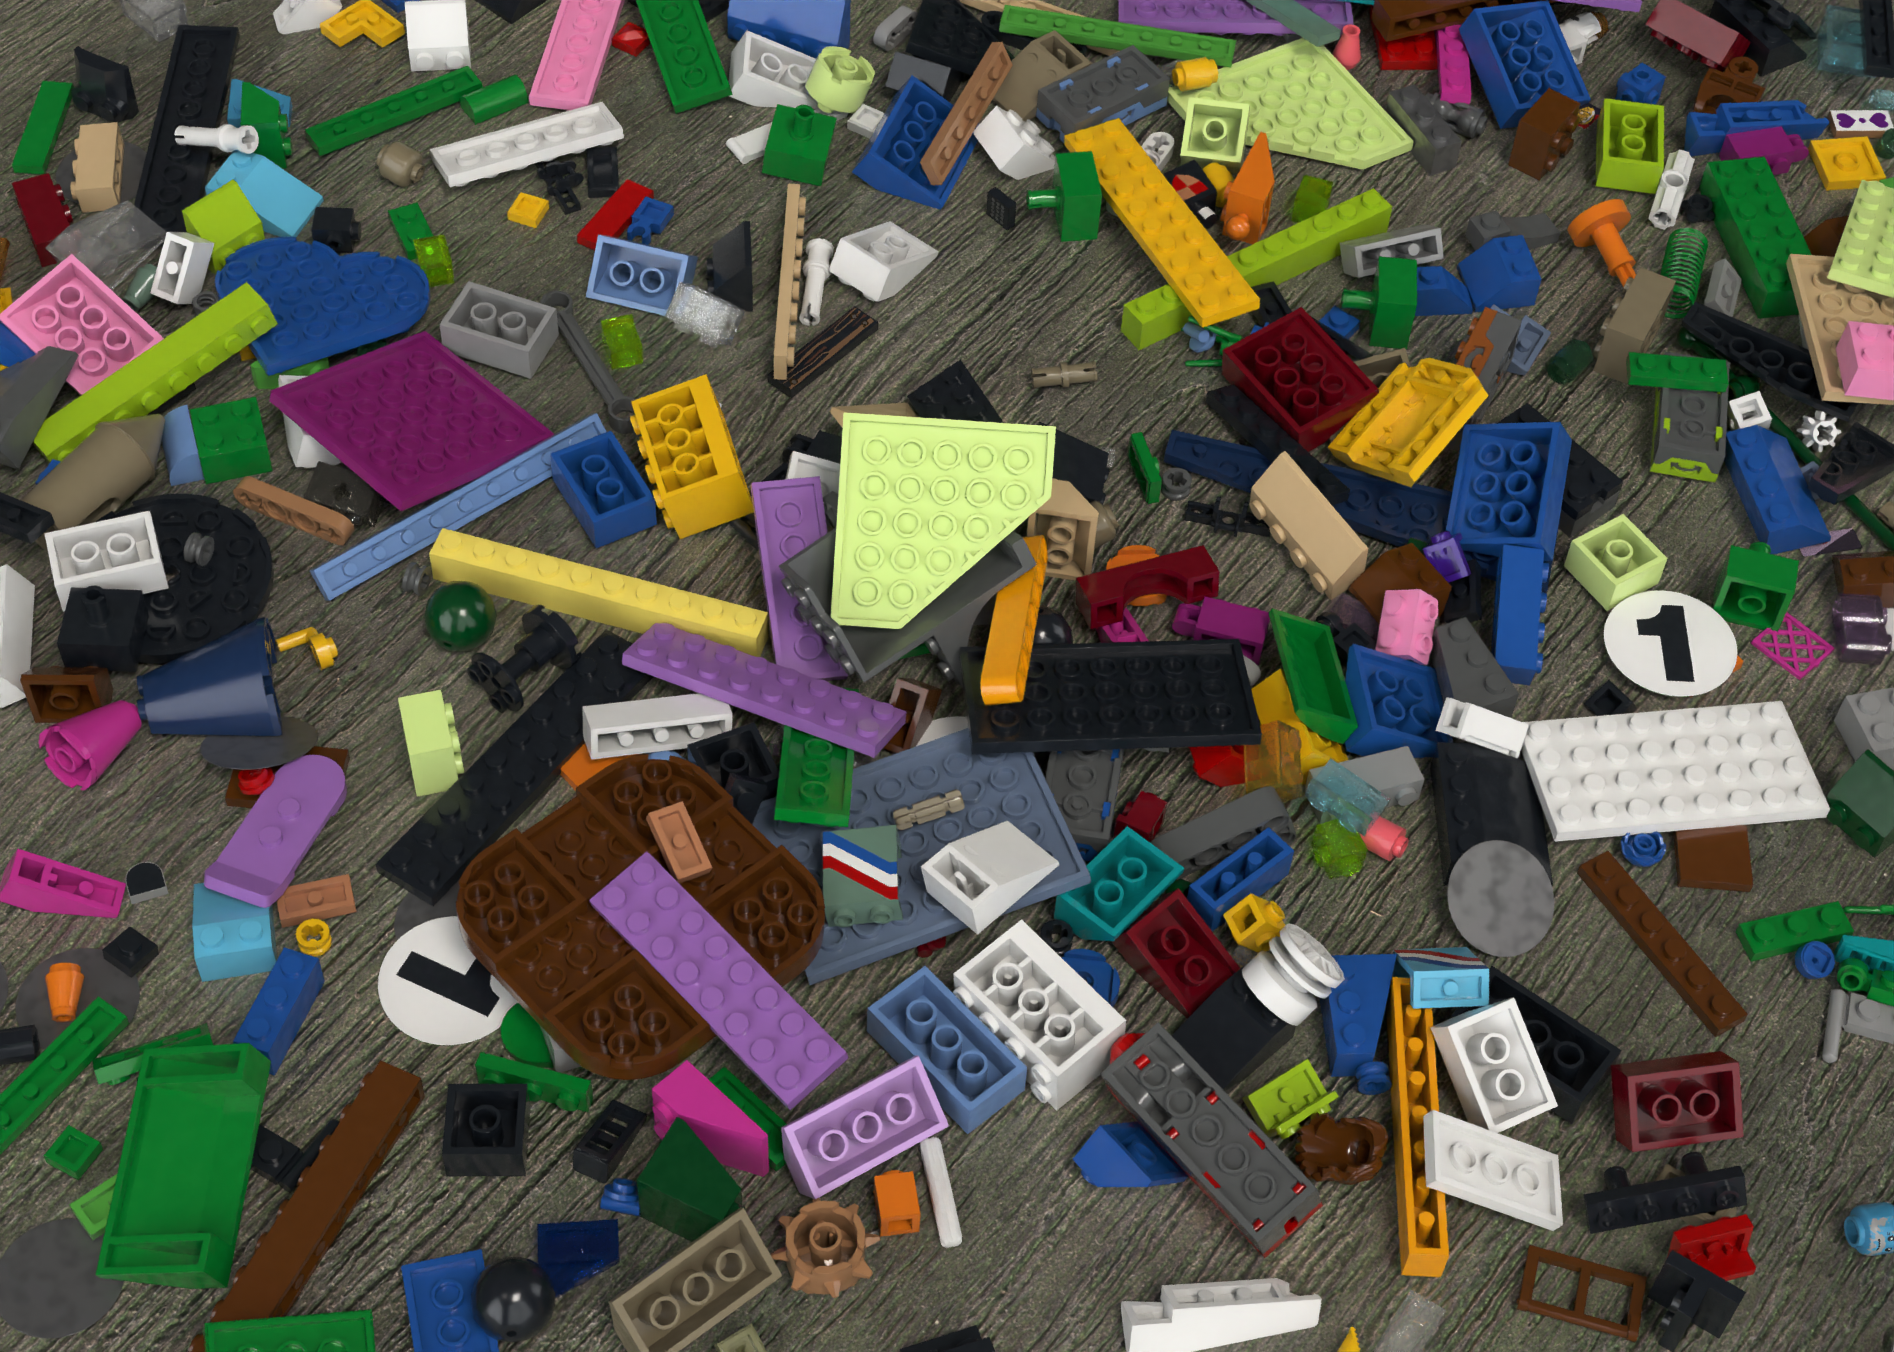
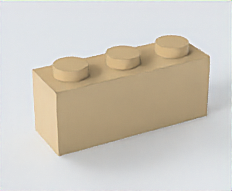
M118 122L80 125L79 138L74 140L77 160H73L72 163L73 173L76 178L75 181L71 182L73 200H78L82 213L119 210L124 141Z

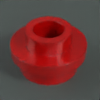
M270 767L241 770L238 774V786L243 794L260 795L273 783L275 774Z

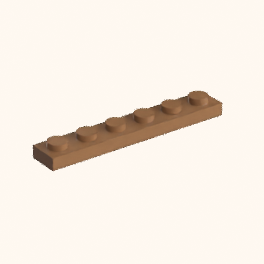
M1003 42L991 43L921 159L922 169L931 185L943 184L1013 66Z

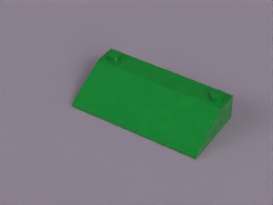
M250 1043L144 1049L95 1274L97 1277L188 1289L228 1288L271 1061Z

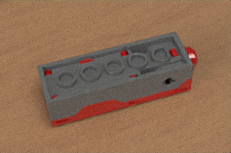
M1159 1022L1146 1033H1126L1112 1045L1110 1065L1100 1073L1110 1093L1264 1258L1323 1206L1318 1189Z

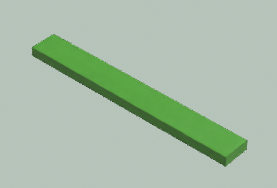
M1011 5L1004 6L999 32L1036 38L1056 30L1069 43L1120 51L1134 45L1140 52L1146 55L1179 60L1206 57L1207 59H1214L1217 66L1230 68L1232 67L1236 40Z

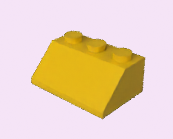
M1280 668L1251 689L1258 719L1264 731L1262 737L1272 752L1274 758L1273 767L1280 777L1287 778L1299 785L1306 784L1310 769L1348 760L1343 744L1317 734L1307 727L1295 714L1283 669Z

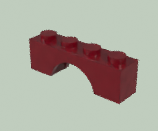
M1204 545L1077 577L1076 605L1089 628L1094 629L1123 621V612L1126 606L1134 599L1144 595H1169L1181 600L1185 604L1202 601L1204 597H1217L1220 571Z

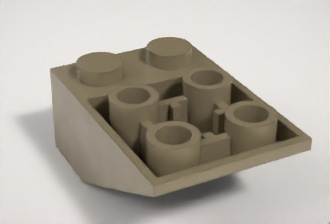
M1054 30L1031 41L1011 61L1013 66L992 100L1007 112L1010 109L1013 110L1026 122L1027 119L1030 120L1036 117L1039 89L1091 65L1092 62Z

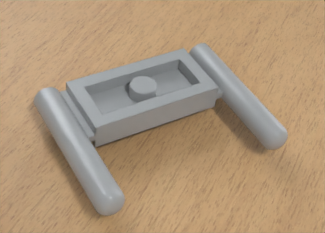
M1840 989L1831 990L1822 1059L1827 1063H1834L1837 1060L1841 1027L1846 1032L1894 1044V1007L1867 999V996L1852 992L1850 995H1847Z

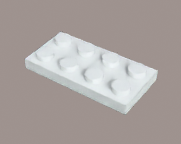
M1435 1110L1423 1116L1426 1187L1552 1231L1563 1225L1558 1155Z

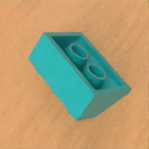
M1127 826L1086 865L1090 873L1091 883L1056 896L1054 919L1068 923L1073 933L1081 939L1115 941L1184 872V867Z

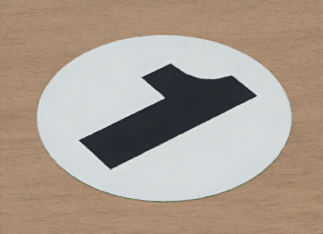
M1646 591L1632 595L1613 608L1604 626V643L1612 662L1628 679L1652 692L1677 697L1704 694L1723 684L1729 678L1736 665L1737 644L1729 625L1710 606L1682 593Z
M457 916L433 919L406 932L390 948L379 972L378 993L381 1005L388 1018L408 1036L429 1044L460 1045L479 1040L501 1027L506 1013L512 1006L518 1003L468 949L461 936Z

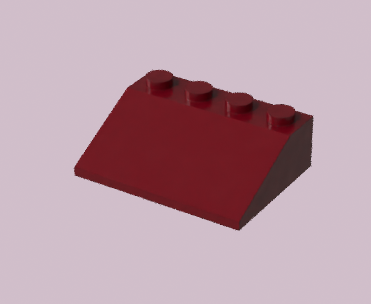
M1302 307L1223 349L1222 375L1228 382L1241 390L1308 452L1324 444L1379 393L1377 386Z

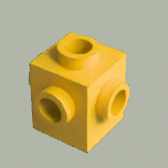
M1252 893L1223 914L1236 943L1244 949L1248 948L1258 953L1260 951H1270L1269 942L1276 936L1280 937L1279 932L1285 926L1283 922L1285 914L1280 906L1274 901L1269 902Z

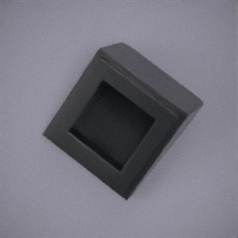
M1610 680L1584 703L1596 716L1633 713L1637 709L1633 701Z

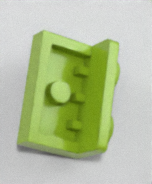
M1305 1059L1242 1099L1258 1127L1268 1137L1279 1135L1281 1139H1285L1295 1134L1301 1127L1299 1122L1308 1116L1311 1118V1115L1317 1112L1319 1114L1328 1113L1332 1109L1329 1103L1337 1099L1339 1095L1336 1090L1326 1091L1308 1059Z

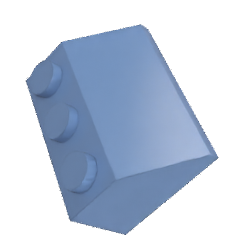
M598 235L586 297L671 318H678L692 288L698 256L617 237Z

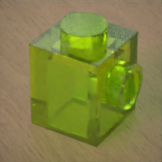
M1349 815L1318 824L1315 827L1311 843L1314 859L1320 868H1324L1329 879L1342 875L1344 877L1352 876L1363 868L1368 849Z

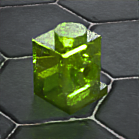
M1304 175L1295 198L1291 221L1299 223L1327 210L1333 182Z
M629 314L601 320L602 343L612 370L642 364V343L634 324L633 315Z

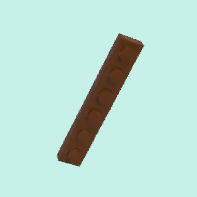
M1609 851L1579 866L1577 874L1714 1037L1745 1021L1748 1013Z

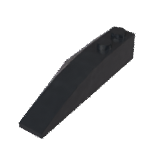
M1694 302L1682 321L1681 326L1710 349L1744 372L1793 399L1849 423H1853L1864 404L1822 401L1810 353L1804 347L1698 302Z

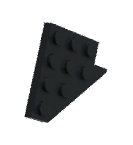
M923 0L905 52L912 54L916 58L927 59L966 73L971 77L991 43L1000 41L960 0ZM1005 47V49H1006V51H1007V53H1008V56H1009L1010 60L1012 61L1015 57H1014V56L1010 53V51Z

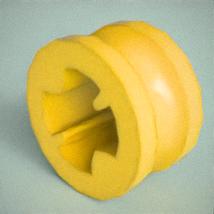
M308 919L302 922L296 929L295 935L299 950L302 953L317 957L326 953L331 947L332 939L329 927L324 921ZM320 934L321 939L318 941L313 938L309 941L307 940L309 935L316 937Z

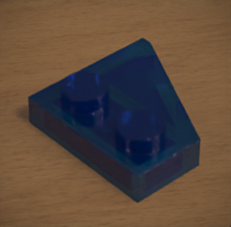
M618 1219L537 1224L538 1264L553 1281L555 1299L620 1263Z

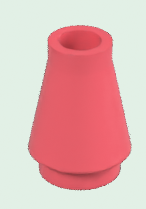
M1352 24L1343 27L1340 39L1332 52V55L1346 70L1353 69L1361 60L1360 29Z

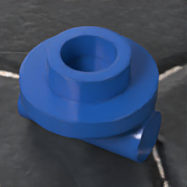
M617 1178L613 1180L612 1184L604 1186L600 1209L640 1216L637 1182L630 1179Z

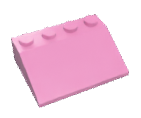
M73 254L69 255L0 313V321L35 354L51 346L73 351L79 355L65 380L79 395L84 394L164 339Z

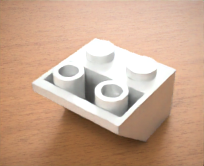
M996 106L973 131V134L998 169L1016 180L1054 169L1055 156L1052 153L1055 150L1052 145L1038 135L1041 131L1035 123L1029 119L1026 122L1023 121L1011 109L1007 112Z

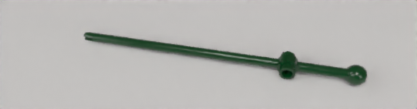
M1684 327L1678 331L1677 342L1679 346L1684 349H1692L1699 357L1720 359L1708 346ZM1729 368L1728 401L1759 390L1758 380L1754 376H1737ZM1767 407L1772 418L1769 428L1774 433L1787 438L1792 451L1806 465L1814 461L1817 465L1821 466L1823 462ZM1855 494L1842 500L1891 551H1894V534Z

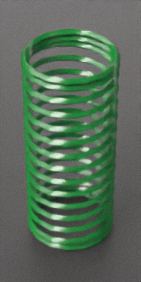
M1680 228L1669 235L1660 275L1670 279L1679 278L1688 281L1681 282L1675 280L1676 283L1684 284L1687 287L1675 285L1673 292L1686 296L1671 295V297L1689 299L1685 301L1670 299V301L1674 303L1691 302L1683 306L1668 304V306L1674 308H1688L1684 310H1671L1667 308V311L1682 314L1666 312L1665 317L1672 319L1684 318L1694 302H1696L1708 248L1707 238L1696 229ZM1686 235H1688V236H1693V237H1696L1697 239H1699V240L1703 243V245H1702L1700 242L1696 241L1695 239H1690V238H1678V239H1676V240H1674V239L1677 238V237L1686 236ZM1682 240H1689V241H1693V242L1699 244L1700 247H1698V246H1696V245H1694V244H1691V243H1686V242H1685V243H1677V244H1674V245H1672V244L1675 243V242H1678V241H1682ZM1678 245H1689L1698 249L1700 253L1691 248L1680 247L1674 249V247ZM1676 250H1689L1696 254L1677 252ZM1677 259H1683L1686 261H1691L1693 263L1678 261ZM1676 264L1688 265L1692 268L1682 267ZM1675 269L1688 270L1690 272L1677 271ZM1676 273H1679V274L1687 275V276H1689V277L1677 276V275H1675V274H1676Z

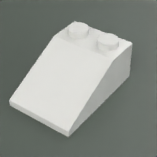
M746 30L731 52L728 82L733 95H730V97L757 107H777V104L793 108L799 105H808L813 109H817L818 102L809 94L805 87L816 59Z
M889 221L840 238L828 271L838 276L840 282L853 286L863 292V296L867 299L879 302L897 294L937 257L939 251Z

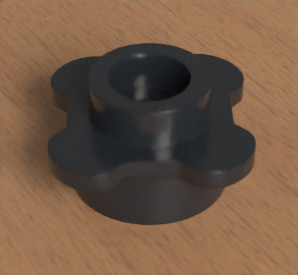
M1692 195L1689 200L1682 201L1680 206L1687 214L1686 220L1691 223L1704 220L1713 221L1716 216L1711 211L1713 206L1711 199L1705 195Z

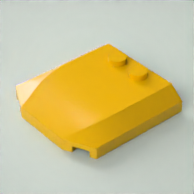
M1433 358L1420 359L1418 365L1414 367H1408L1406 363H1401L1378 388L1379 393L1349 421L1330 443L1328 449L1336 458L1350 468L1412 487L1489 395L1471 368Z

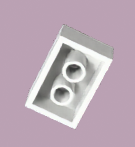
M150 511L44 533L54 585L63 612L66 609L71 587L87 588L96 585L103 589L142 590L143 594L169 588Z

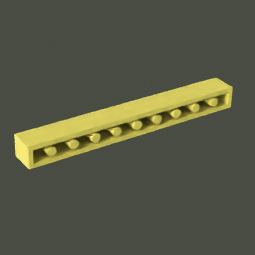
M442 528L429 553L433 579L446 583L451 581L473 582L481 586L488 594L534 606L538 604L543 605L546 609L644 634L655 623H668L675 628L701 635L705 639L722 645L732 646L738 651L756 657L761 656L768 640V612Z

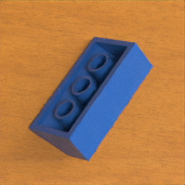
M1758 425L1726 432L1724 462L1759 542H1764L1770 546V554L1774 555L1831 541L1829 531L1811 491L1807 488L1808 485L1787 438Z

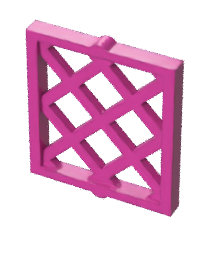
M1786 612L1782 622H1786L1787 630L1773 631L1770 628H1766L1752 640L1751 644L1797 679L1801 680L1812 669L1818 667L1820 662L1830 655L1835 648ZM1792 624L1801 631H1793ZM1770 634L1772 635L1773 643L1761 642V639L1765 635ZM1777 635H1788L1790 644L1778 643ZM1794 636H1805L1806 644H1795ZM1811 638L1820 645H1812ZM1768 648H1774L1775 654ZM1779 648L1791 649L1792 657L1780 656ZM1796 649H1806L1809 658L1797 657ZM1813 650H1824V654L1819 658H1814ZM1786 662H1793L1794 668ZM1798 662L1810 663V666L1804 671H1799Z

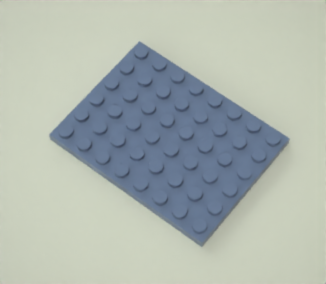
M966 728L854 768L848 827H827L820 824L789 823L787 821L774 820L776 797L761 802L753 826L776 848L783 845L804 865L816 879L823 894V832L896 825L893 819L894 810L905 806L907 809L912 808L911 804L940 795V798L945 797L944 793L955 789L960 791L964 800L965 808L961 811L951 814L949 810L945 812L946 816L919 825L917 822L912 823L913 827L902 831L898 830L902 858H898V882L903 920H894L885 924L874 922L854 924L850 927H829L825 915L824 936L821 947L812 963L804 970L810 985L969 928L927 892L921 866L948 843L1002 822L1009 821L1059 862V866L1000 916L1091 883L1090 873L1033 752L972 754L969 729Z

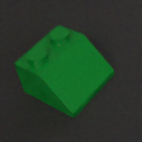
M242 82L240 125L252 126L258 133L259 143L253 153L266 157L282 169L287 168V156L293 155L292 139L285 136V133H288L287 114H281L278 100L250 82Z

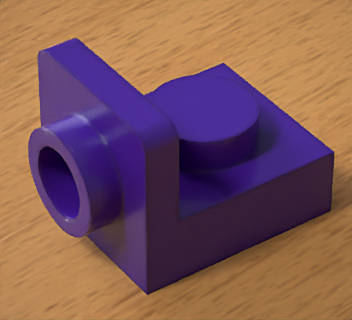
M1447 530L1430 537L1431 543L1423 548L1427 560L1448 583L1471 574L1459 542L1463 539L1461 532L1451 535L1450 531Z

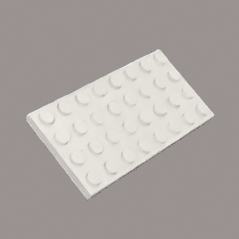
M1782 701L1523 722L1529 726L1521 751L1555 842L1625 836L1626 833L1636 835L1656 831L1670 832L1826 818L1830 810Z

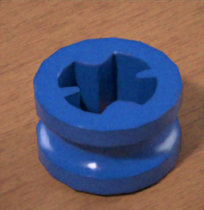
M1378 1061L1358 1066L1355 1070V1076L1359 1080L1357 1083L1358 1091L1366 1095H1377L1388 1091L1392 1087L1391 1078L1388 1076L1390 1072L1389 1066Z

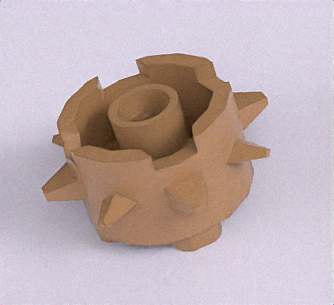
M817 1198L813 1199L812 1203L803 1206L796 1217H780L779 1223L786 1232V1246L771 1253V1257L774 1260L786 1261L787 1269L793 1279L791 1289L794 1291L802 1290L807 1294H830L832 1298H837L840 1291L855 1286L860 1278H871L873 1272L865 1262V1248L880 1241V1236L865 1233L863 1223L857 1215L858 1205L854 1203L846 1208L839 1207V1202L821 1201Z

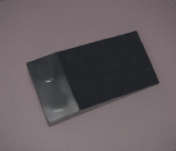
M1245 966L1221 984L1172 1035L1227 1094L1292 1039L1296 1028L1295 1025H1291L1276 1016L1256 997L1243 978L1242 969Z

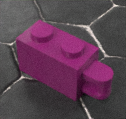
M1781 126L1727 134L1719 157L1721 161L1765 157L1773 175L1788 173L1791 163L1805 159L1809 151L1802 142L1800 135H1786Z
M1204 597L1202 607L1185 603L1180 604L1177 608L1172 628L1178 634L1194 637L1193 640L1239 639L1243 655L1255 662L1256 665H1259L1268 634L1270 617L1269 612L1258 608L1246 607L1222 599Z

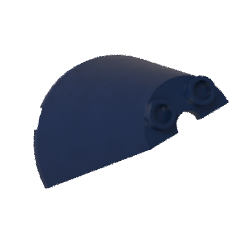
M258 618L144 675L137 676L139 694L144 697V699L137 700L138 712L141 721L148 720L151 734L283 735L281 709L273 685L272 664L277 663L276 642L268 618Z

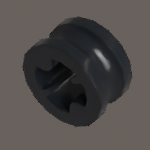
M1050 920L1042 926L1040 938L1060 957H1063L1065 952L1071 950L1073 930L1068 923L1062 920ZM1052 934H1059L1061 942H1052Z

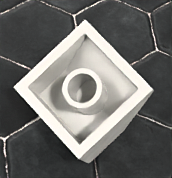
M429 0L405 2L411 72L456 70L465 66L471 68V44L466 1Z

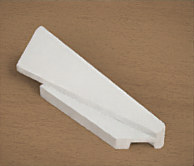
M1278 1278L1162 1285L1161 1302H1121L1126 1352H1194L1315 1327L1318 1324L1322 1299L1315 1293L1303 1296L1290 1293L1289 1283Z

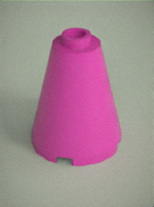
M118 700L47 727L39 735V748L46 747L49 756L44 761L61 782L70 788L79 785L82 786L81 790H86L95 784L141 729L142 722L138 708L134 704Z

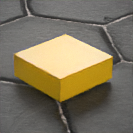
M520 192L507 212L508 220L537 228L549 210V200Z

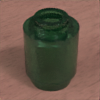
M1578 339L1569 340L1550 358L1549 365L1547 366L1549 377L1558 384L1572 382L1592 363L1593 354L1590 346Z

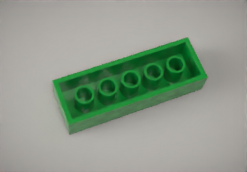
M1754 157L1707 162L1699 191L1701 195L1710 198L1713 203L1711 211L1716 214L1713 220L1737 274L1742 279L1741 283L1758 319L1799 315L1786 262L1790 254H1812L1766 158Z

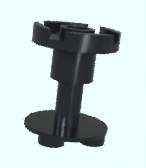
M543 605L533 606L522 616V624L526 636L514 645L515 654L503 664L482 652L476 653L471 658L472 665L467 669L470 679L475 684L481 685L490 695L489 700L492 706L501 713L507 709L519 711L523 707V695L516 680L529 669L533 672H538L549 662L561 669H569L582 656L581 651L576 654L574 646L579 642L570 626L554 611L550 615L541 611L545 608Z

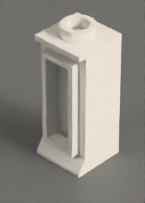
M1446 697L1435 731L1518 758L1529 725L1474 704L1463 703Z

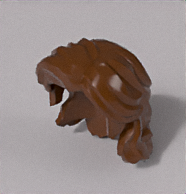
M1317 1112L1311 1115L1308 1125H1304L1297 1130L1299 1136L1296 1137L1298 1143L1295 1144V1149L1300 1154L1296 1155L1295 1162L1309 1180L1324 1182L1326 1180L1353 1185L1371 1180L1377 1175L1383 1165L1381 1159L1387 1148L1388 1134L1383 1125L1375 1120L1360 1116L1356 1118H1340V1121H1335L1328 1113L1319 1114Z

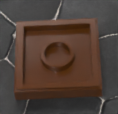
M1747 825L1673 831L1678 887L1741 892L1751 891L1753 878Z

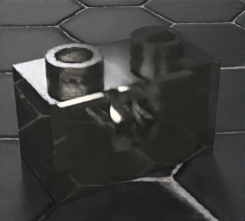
M318 461L303 497L343 514L353 523L354 527L361 528L363 524L375 527L386 500L355 472Z

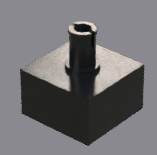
M96 585L87 588L71 587L57 641L64 667L85 668L94 666L107 668L108 671L137 672L149 620V613L142 590L103 589Z

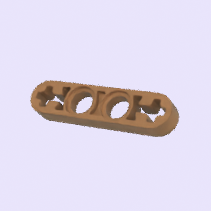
M245 476L233 490L235 498L243 506L333 544L344 545L355 531L353 523L343 514L256 478Z

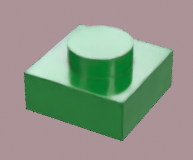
M68 1125L43 1156L46 1163L79 1180L103 1151V1147L98 1140Z

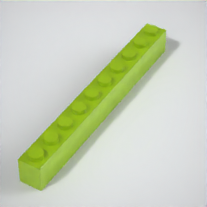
M1372 188L1227 257L1250 287L1273 281L1276 285H1279L1340 256L1341 242L1386 233L1393 206ZM1166 284L1124 304L1121 332L1138 350H1141L1181 331V328L1189 322L1188 317L1193 315L1172 287Z

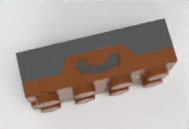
M1485 307L1480 318H1473L1467 334L1470 337L1467 342L1462 341L1455 356V359L1458 360L1456 365L1471 368L1489 395L1465 424L1481 423L1513 360L1522 320ZM1464 425L1446 446L1447 448L1457 452L1460 451Z

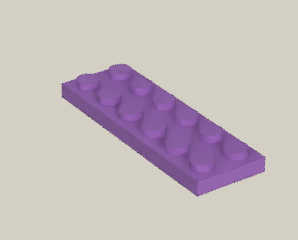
M820 476L753 482L750 488L774 664L785 668H792L799 673L825 681L847 679L848 674L840 663H835L824 647L827 645V642L817 634L811 623L807 625L799 615L796 607L800 603L796 597L792 598L783 587L781 580L785 577L779 568V565L828 533Z

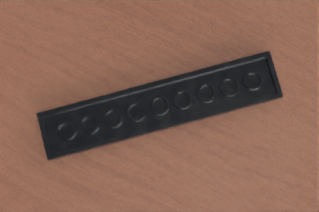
M178 25L126 235L128 245L163 247L167 232H187L182 210L203 198L215 147L179 145L175 138H184V136L174 135L180 125L219 128L240 38L238 27Z
M606 629L582 653L580 660L569 669L567 668L375 864L377 872L434 906L461 878L470 862L479 853L496 842L561 774L560 768L584 745L583 706L631 701L654 677L622 665L623 652L633 643Z

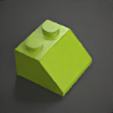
M234 180L229 181L182 210L186 231L214 243L208 269L215 275L217 270L221 271L226 265L225 259L229 255L246 245L265 239L262 221Z

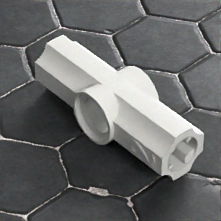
M1679 149L1668 155L1648 218L1656 228L1665 230L1667 227L1675 225L1695 161L1687 151Z

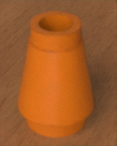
M67 962L53 964L49 967V973L45 976L52 1020L56 1022H71L76 1019V1012L85 978L81 973V967L77 964Z

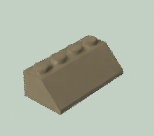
M742 1207L737 1209L609 1301L614 1330L627 1352H679L782 1277L781 1272L745 1209Z

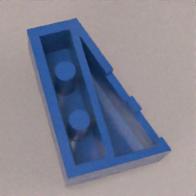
M1397 954L1331 955L1340 966L1345 978L1338 987H1331L1332 993L1325 999L1319 997L1331 1077L1355 1076V1070L1358 1066L1373 1062Z

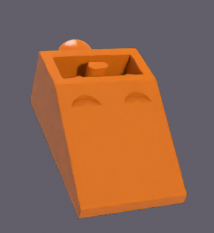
M1259 133L1234 182L1229 181L1225 188L1223 198L1227 199V203L1224 205L1220 216V221L1224 222L1222 235L1228 236L1235 241H1243L1249 244L1257 243L1267 227L1275 180L1266 133Z

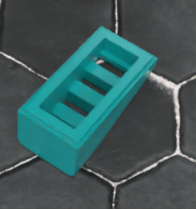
M1843 935L1833 952L1835 961L1839 963L1848 958L1860 959L1867 965L1868 973L1871 974L1873 969L1894 971L1893 940Z

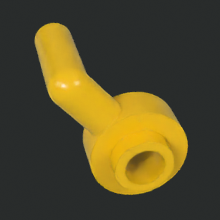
M308 627L275 639L279 652L308 643L320 670L334 666L333 658L338 657V651L332 637L325 638L323 633H318L313 627Z

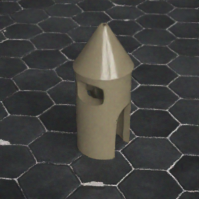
M153 414L98 423L95 426V430L21 499V501L51 512L55 523L44 533L94 523L109 512H115L146 481H151L155 476L165 418L161 414ZM43 533L35 542L48 551L45 534Z

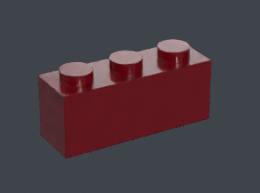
M49 173L13 182L12 186L41 266L46 267L60 263L71 254L78 258L79 253L76 244L82 242L76 224L69 225V223L73 222V218L68 204L61 205L62 202H65V198L60 184L54 185Z

